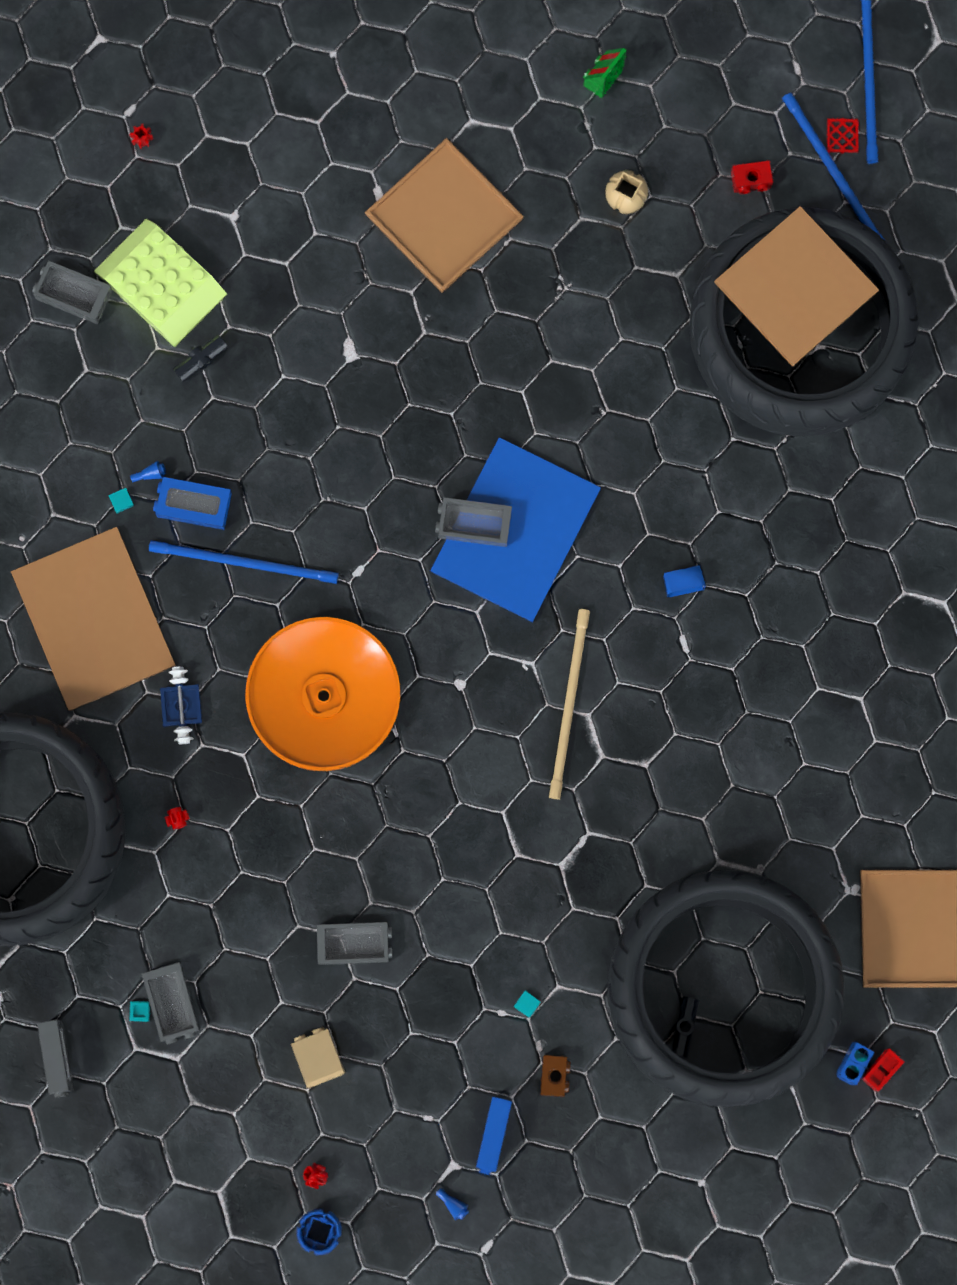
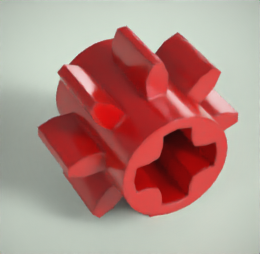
M143 124L140 127L133 126L134 132L129 133L130 137L134 138L131 141L132 144H138L140 149L145 145L149 147V140L154 139L153 135L150 134L151 128L145 129Z
M176 807L167 811L168 816L164 818L168 827L172 826L173 830L187 826L186 820H189V816L186 810L182 811L181 807Z
M313 1163L312 1167L308 1166L303 1173V1178L306 1180L305 1185L318 1189L319 1185L323 1186L328 1179V1174L325 1172L326 1167Z

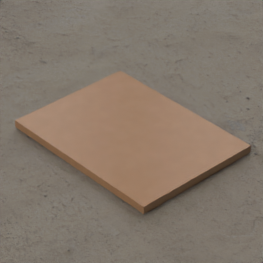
M117 527L11 571L69 711L176 666Z

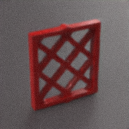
M827 119L828 152L858 153V119ZM832 122H840L841 124L835 127ZM845 122H853L854 124L849 128ZM842 125L847 129L843 134L838 130ZM835 132L840 135L837 140L832 136ZM848 132L853 135L850 140L845 137ZM830 138L834 141L832 145H830ZM842 138L847 142L844 146L838 142ZM837 144L841 149H832V147ZM850 144L854 149L846 150L845 147Z

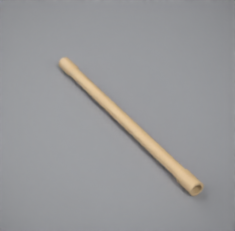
M579 609L577 630L555 768L549 798L560 800L563 772L585 634L590 611L585 609Z

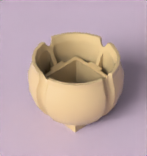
M620 171L610 178V183H607L606 199L609 205L614 210L619 209L620 213L629 214L636 212L643 207L644 201L647 200V183L640 174L635 175L634 171ZM623 180L638 187L632 198L617 191Z

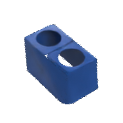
M700 565L666 572L663 576L667 597L701 591L703 586L705 590L706 587Z
M855 1041L852 1042L837 1070V1077L850 1085H857L874 1052ZM859 1048H864L868 1052V1059L864 1062H859L855 1059V1051ZM854 1065L859 1069V1076L856 1079L847 1078L845 1070L848 1066Z

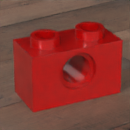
M770 161L732 166L731 176L734 193L747 194L752 190L763 192L772 187L773 179ZM755 176L757 180L752 182L747 177Z

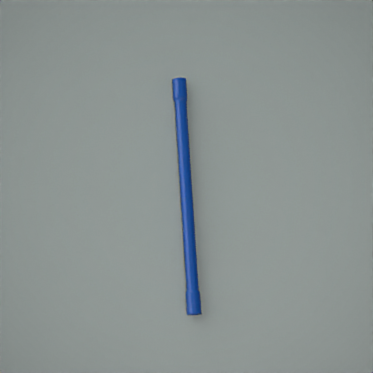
M861 0L867 126L866 151L867 163L874 164L878 162V146L876 142L871 0Z
M788 93L782 98L784 103L798 121L861 223L867 225L884 239L877 231L807 120L793 94Z
M153 540L149 544L150 552L173 554L305 577L337 584L339 573L314 570L171 545Z

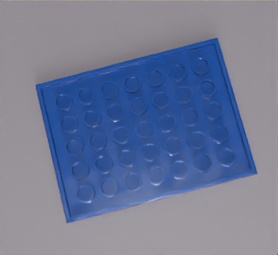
M498 438L467 501L512 506L507 547L446 539L430 572L533 623L601 487L508 441ZM460 513L451 531L498 537L501 534L502 519Z

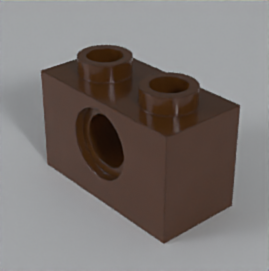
M543 1055L540 1095L565 1097V1093H569V1081H566V1073H570V1061H567V1057ZM554 1070L561 1073V1079L558 1082H553L550 1078V1074Z

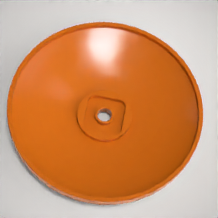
M309 618L297 621L281 629L259 650L252 662L247 677L246 706L249 719L256 734L273 754L283 761L302 769L333 771L359 763L375 752L385 741L394 726L399 711V677L388 651L366 629L338 618ZM327 691L329 699L326 701L319 700V693Z

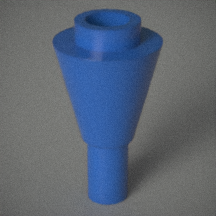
M156 461L141 472L130 475L132 482L142 479H163L166 469L163 463L160 464L159 461Z
M441 1188L436 1192V1195L445 1202L444 1204L455 1220L458 1218L462 1220L468 1214L467 1208L469 1205L449 1196Z

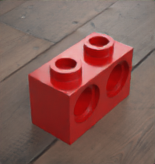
M886 1049L861 1079L875 1092H879L904 1061L892 1050Z

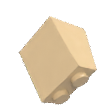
M323 1027L312 1031L313 1035L307 1038L305 1034L295 1038V1042L291 1044L307 1088L314 1087L346 1073L329 1029L324 1030Z

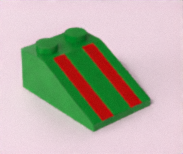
M626 49L607 50L603 56L600 54L594 62V68L592 70L588 69L583 77L584 86L600 98H603L624 70Z

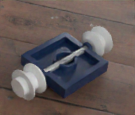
M173 667L172 671L168 672L173 675V679L169 680V682L176 687L160 688L163 727L179 726L173 731L178 734V738L174 739V741H178V744H189L190 740L194 739L189 736V732L193 731V729L187 725L202 723L199 685L183 686L188 681L184 677L188 670H184V667Z

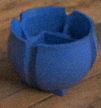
M314 1209L304 1214L300 1219L301 1225L296 1230L297 1239L301 1247L307 1252L314 1251L315 1255H323L334 1250L339 1244L338 1237L342 1235V1227L339 1219L332 1212L326 1213L324 1209ZM314 1219L332 1225L326 1243L308 1237Z

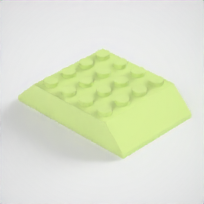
M147 219L94 270L97 276L110 285L112 290L174 347L227 295L216 280L159 226Z

